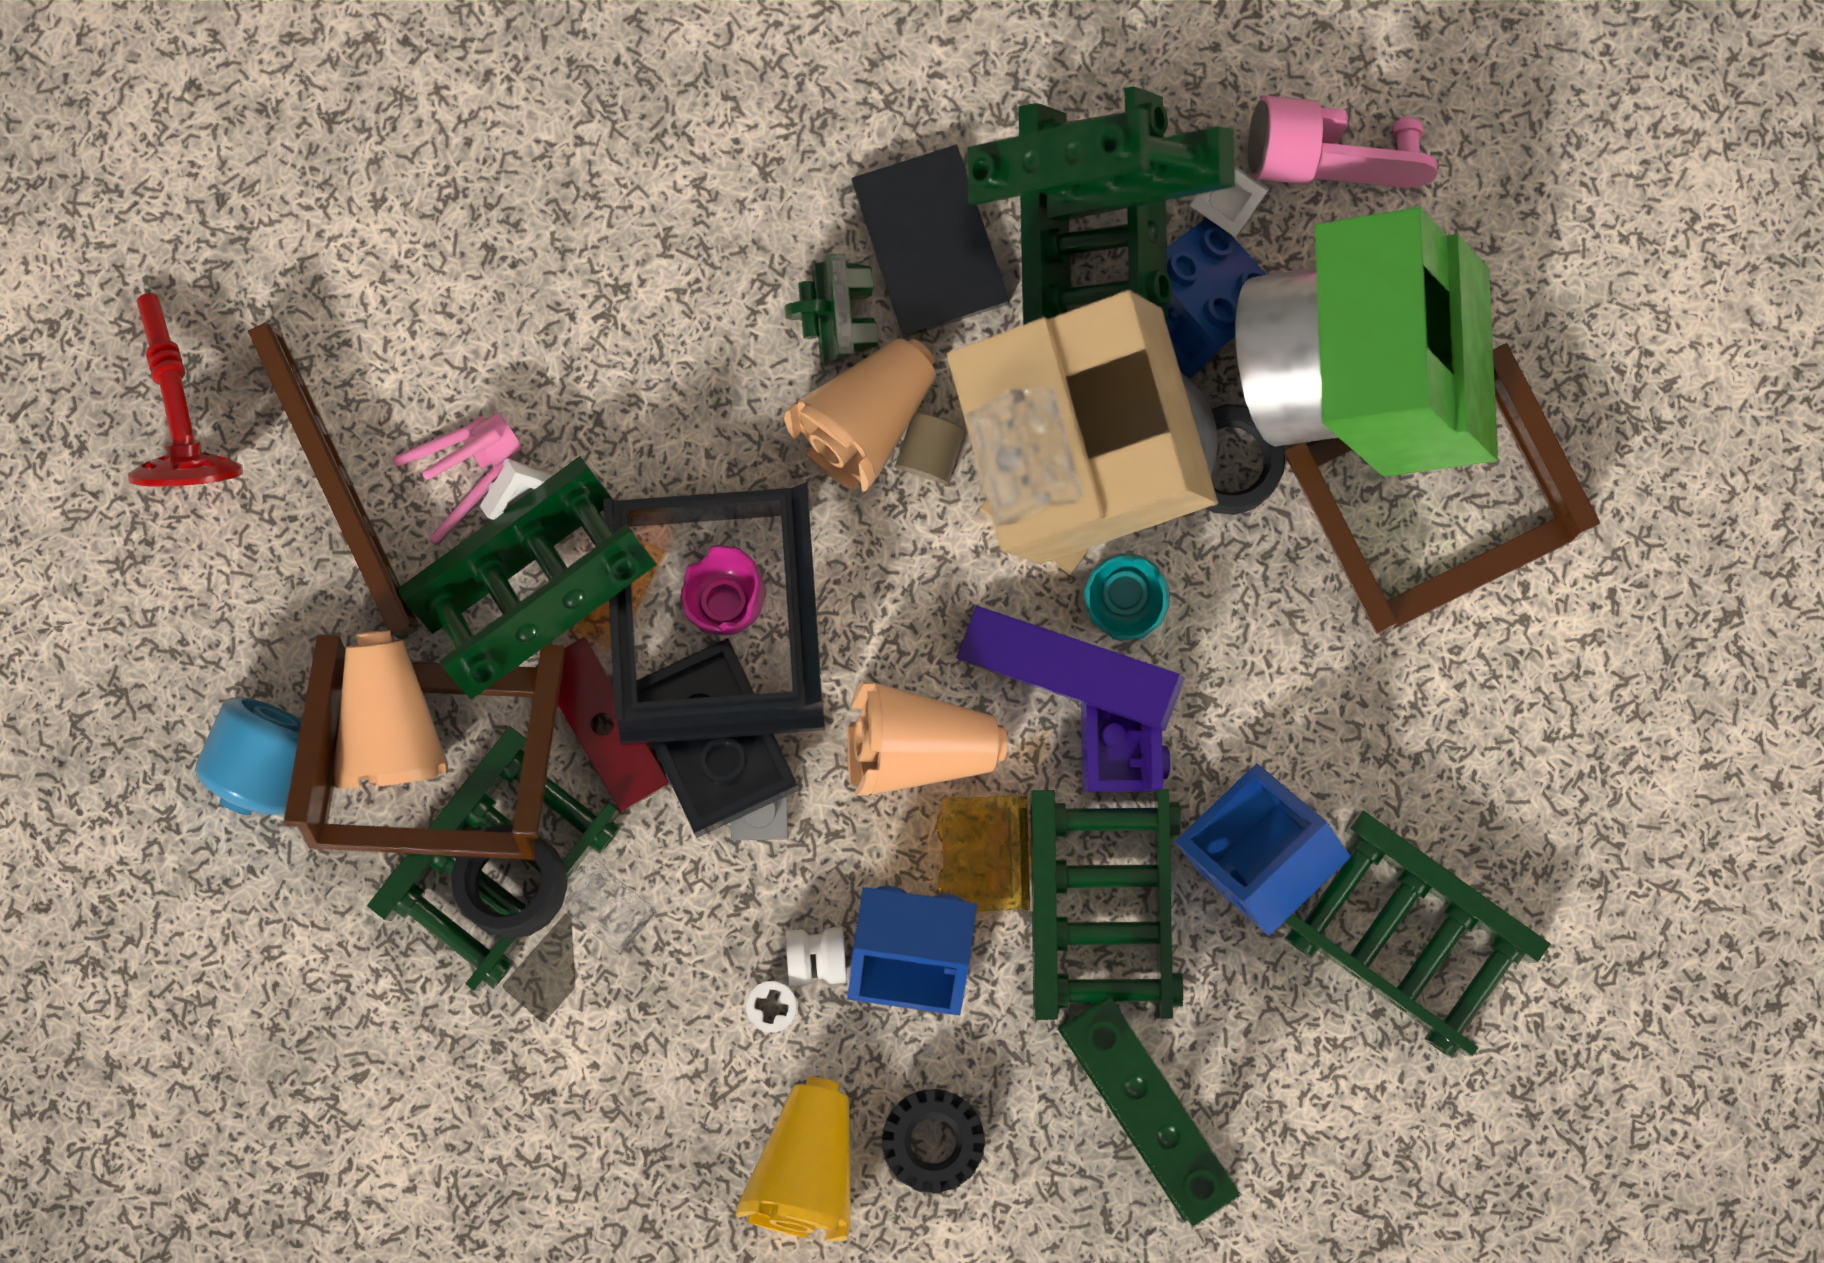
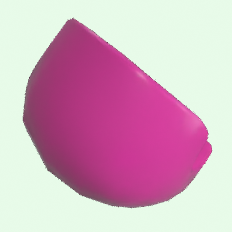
M715 545L709 548V553L703 559L688 565L680 600L687 619L703 633L731 636L749 627L759 617L766 598V588L760 568L744 551L737 547Z

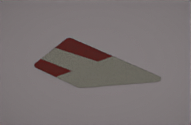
M568 913L563 915L503 984V989L540 1022H545L576 986L572 918Z

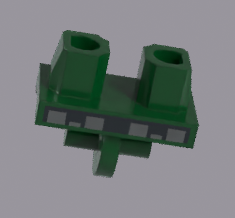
M829 254L826 256V261L813 264L811 266L813 281L798 283L800 301L786 304L784 312L786 319L802 320L804 339L818 338L820 365L837 364L853 354L866 352L878 346V329L875 319L851 318L850 300L867 299L872 296L874 286L871 266L846 263L845 254Z

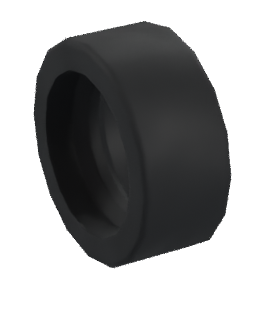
M1225 404L1212 408L1216 429L1219 430L1225 427L1240 428L1252 434L1261 446L1264 462L1263 470L1258 480L1248 489L1232 493L1222 492L1214 488L1218 504L1205 509L1213 513L1237 515L1253 510L1272 495L1284 473V445L1272 446L1263 439L1254 424L1248 406Z
M498 825L488 827L483 831L512 833L513 825ZM538 835L535 844V860L541 869L542 879L538 894L528 907L518 913L509 915L491 911L484 905L478 894V881L481 870L490 858L457 856L451 874L453 898L462 914L484 931L509 939L530 936L549 925L562 908L568 887L566 867L556 848Z

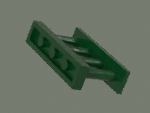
M1137 87L1124 88L1125 112L1140 108L1148 110L1149 137L1163 138L1168 126V117L1163 106V97ZM1039 103L1018 106L1019 135L1104 116L1067 122V113ZM1038 192L1020 196L1023 325L1042 318L1051 319L1128 290L1162 308L1165 320H1169L1168 302L1172 295V284L1167 273L1166 201L1127 208L1128 224L1069 232V220L1059 221L1047 218V194ZM1128 247L1129 280L1071 288L1070 259L1072 255Z
M1141 108L968 147V204L980 205L1040 192L1047 194V218L1059 221L1235 187L1234 129L1215 126L1159 139L1149 137L1148 110Z
M581 456L503 511L504 513L496 519L488 522L397 588L406 605L432 634L442 627L445 629L456 649L439 660V662L471 700L657 565L627 524L617 532H612L600 514L604 510L603 499L612 497ZM582 526L595 548L567 567L554 546ZM536 560L549 581L521 601L508 579ZM490 594L502 615L474 635L462 613Z
M509 726L428 829L464 830L468 824L475 829L479 826L486 829L504 824L514 825L511 820L494 808L497 802L490 796L504 779L510 784L514 781L520 784L527 738ZM546 778L543 803L583 833L562 860L566 867V877L568 880L592 849L601 854L615 838L621 827L614 821L621 812L607 803L597 816L550 778ZM407 854L367 904V907L388 921H392L397 914L404 919L408 915L476 968L475 972L465 983L473 991H480L487 984L494 989L515 962L507 956L522 937L512 939L502 937L494 948L489 950L423 897L426 892L419 887L432 869L436 870L439 874L445 870L451 875L457 856ZM523 859L541 873L536 860ZM481 870L478 881V894L485 903L499 914L509 915L518 913L532 902L531 900L526 906Z
M1158 789L1154 792L1155 808L1066 809V803H1055V790L1031 791L1033 1020H1058V1008H1068L1069 1002H1104L1110 997L1114 1002H1158V1019H1173V1007H1183L1182 973H1172L1170 836H1180L1179 802H1169V789ZM1155 830V864L1067 865L1066 860H1056V837H1066V831ZM1156 887V921L1068 922L1067 917H1057L1056 894H1067V888ZM1157 944V979L1068 980V974H1058L1057 951H1068V945Z
M1362 810L1356 813L1344 830V832L1354 838L1350 845L1353 849V852L1350 854L1351 858L1343 864L1304 921L1292 914L1281 924L1289 930L1284 939L1310 958H1313L1316 952L1319 951L1429 1030L1424 1039L1446 1056L1453 1059L1458 1051L1464 1056H1473L1479 1047L1462 1035L1511 964L1513 963L1518 966L1522 959L1528 963H1538L1551 943ZM1384 859L1401 871L1396 878L1400 884L1351 954H1348L1322 934L1373 863L1378 866L1381 860ZM1430 892L1447 904L1443 911L1446 918L1396 988L1369 969V967L1417 898L1425 899ZM1475 926H1478L1494 938L1489 945L1493 951L1445 1020L1442 1021L1415 1001L1464 931L1471 932Z
M1111 997L1104 1002L1095 1003L1057 1029L1183 1221L1188 1220L1190 1225L1195 1227L1242 1195Z

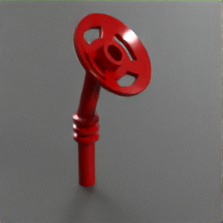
M154 293L141 295L137 299V306L149 345L145 354L152 380L160 385L171 442L166 444L167 455L152 459L128 473V482L139 486L172 487L214 483L242 475L243 465L223 456L202 453L200 441L194 440L182 379L186 373L179 347L170 339L159 297Z

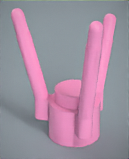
M496 412L486 420L480 416L465 427L411 448L393 458V463L396 466H401L463 441L464 446L423 471V477L428 480L432 479L470 456L473 457L481 469L489 464L493 466L432 534L430 538L432 544H439L488 492V486L491 482H495L503 469L502 463L506 458L512 460L511 456L522 450L520 442L499 412Z

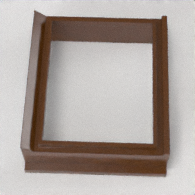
M1507 343L1493 349L1495 403L1555 518L1386 601L1318 468L1352 451V449L1338 437L1320 440L1309 446L1305 442L1299 443L1284 451V455L1372 628L1380 636L1580 539L1588 530L1601 523Z
M317 635L283 820L285 826L297 827L309 849L535 860V844L538 838L560 684L563 679L564 645H546L540 650L538 667L517 666L479 694L485 696L533 698L513 831L508 833L328 824L334 791L333 771L346 649L340 636ZM412 662L422 693L466 695L440 663Z

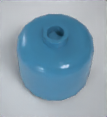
M245 697L227 699L219 710L195 767L196 776L208 790L221 798L219 802L224 807L236 813L251 815L252 811L267 815L285 814L302 719L285 710L255 699Z

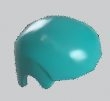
M1122 553L1107 557L1091 571L1084 589L1086 609L1090 620L1112 639L1119 641L1141 639L1162 624L1170 606V588L1165 575L1157 565L1145 557L1134 553Z

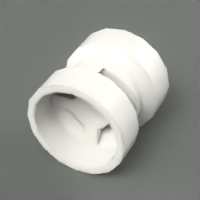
M843 927L825 928L821 934L811 935L803 929L786 930L789 986H806L812 979H824L829 984L847 983ZM811 954H816V960H811Z

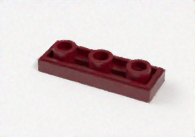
M582 637L565 648L562 670L563 679L560 684L558 706L619 811L624 812L671 783L648 743L620 745L619 729L614 712L613 683L587 638ZM608 714L613 720V728L607 735H599L595 730V722L601 715Z

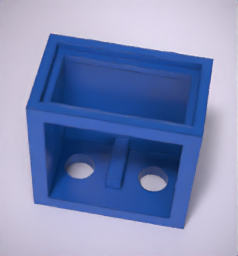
M1258 763L1247 771L1175 841L1199 875L1268 936L1351 858L1328 822Z
M895 886L862 887L847 1000L960 1016L969 969L977 903L966 902L960 897L951 894H938L933 897L911 894Z

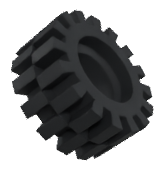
M924 1089L903 1098L891 1110L883 1128L882 1150L889 1169H891L899 1181L919 1192L936 1194L960 1187L962 1183L973 1176L984 1155L985 1133L978 1114L962 1097L945 1090ZM925 1119H942L955 1132V1149L951 1156L943 1162L934 1164L924 1162L912 1150V1132Z

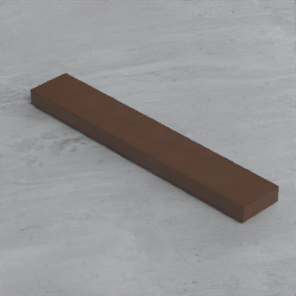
M267 323L248 330V334L388 630H391L392 636L401 639L419 631L418 627L420 625L415 614L406 605L397 590L401 586L281 331Z

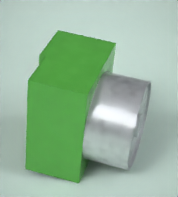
M1421 207L1315 224L1316 267L1252 277L1244 283L1240 291L1236 311L1238 367L1249 412L1256 428L1267 443L1272 446H1282L1339 437L1383 477L1498 461L1489 268L1459 234L1446 235Z

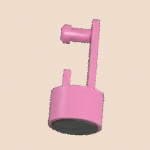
M1263 95L1254 109L1250 124L1248 164L1251 175L1255 180L1308 185L1313 179L1409 188L1423 186L1432 182L1437 177V161L1428 154L1420 153L1419 139L1423 137V124L1414 117H1403L1393 124L1392 132L1393 138L1397 140V150L1334 144L1340 140L1348 127V114L1346 110L1322 108L1317 100Z

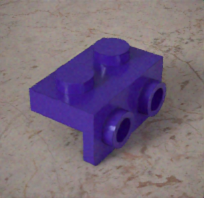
M1081 703L1082 793L1152 792L1162 789L1163 779L1169 777L1171 766L1169 748L1167 745H1162V730Z

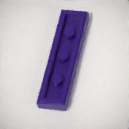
M977 605L956 657L964 663L1166 731L1185 677L1179 673Z

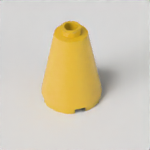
M807 1077L805 1085L798 1084L793 1086L738 1201L737 1217L749 1215L748 1223L802 1238H808L809 1233L814 1232L815 1228L826 1230L824 1241L835 1242L848 1239L851 1228L849 1097L839 1092L840 1084L838 1082L821 1077Z

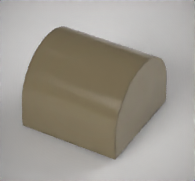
M915 413L908 425L895 469L948 486L965 436V429L938 417Z

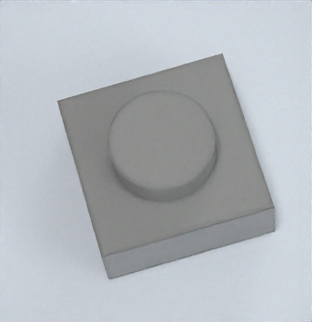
M788 796L732 821L731 840H788Z

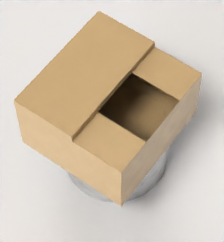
M1132 291L1122 292L1051 319L1042 318L946 353L1001 552L1043 564L1218 504L1210 477L1217 453V429L1212 410L1200 389L1190 379L1180 373L1162 308Z

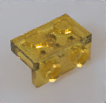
M1027 796L943 797L941 801L942 811H940L937 817V834L939 840L943 843V868L940 870L938 877L939 893L955 895L966 902L977 903L976 912L1030 910Z

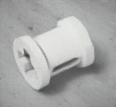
M766 981L758 984L750 991L746 1000V1013L749 1021L756 1028L764 1032H779L794 1022L798 1014V1000L789 986L778 981ZM771 990H777L781 992L780 1002L788 1005V1012L786 1016L777 1015L773 1024L764 1021L765 1012L756 1009L759 998H768Z

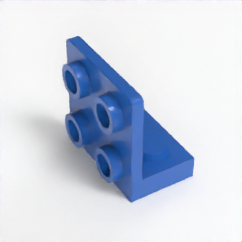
M1208 218L1202 220L1167 247V273L1172 284V295L1168 302L1169 320L1165 321L1179 370L1188 379L1199 373L1228 342L1236 337L1237 304L1244 283L1249 278L1267 275L1230 233Z

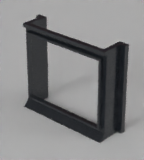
M805 482L792 488L616 501H612V498L603 499L604 520L613 533L626 524L628 527L776 516H781L793 691L638 702L632 585L630 584L609 600L614 712L619 729L620 745L825 730L808 483Z

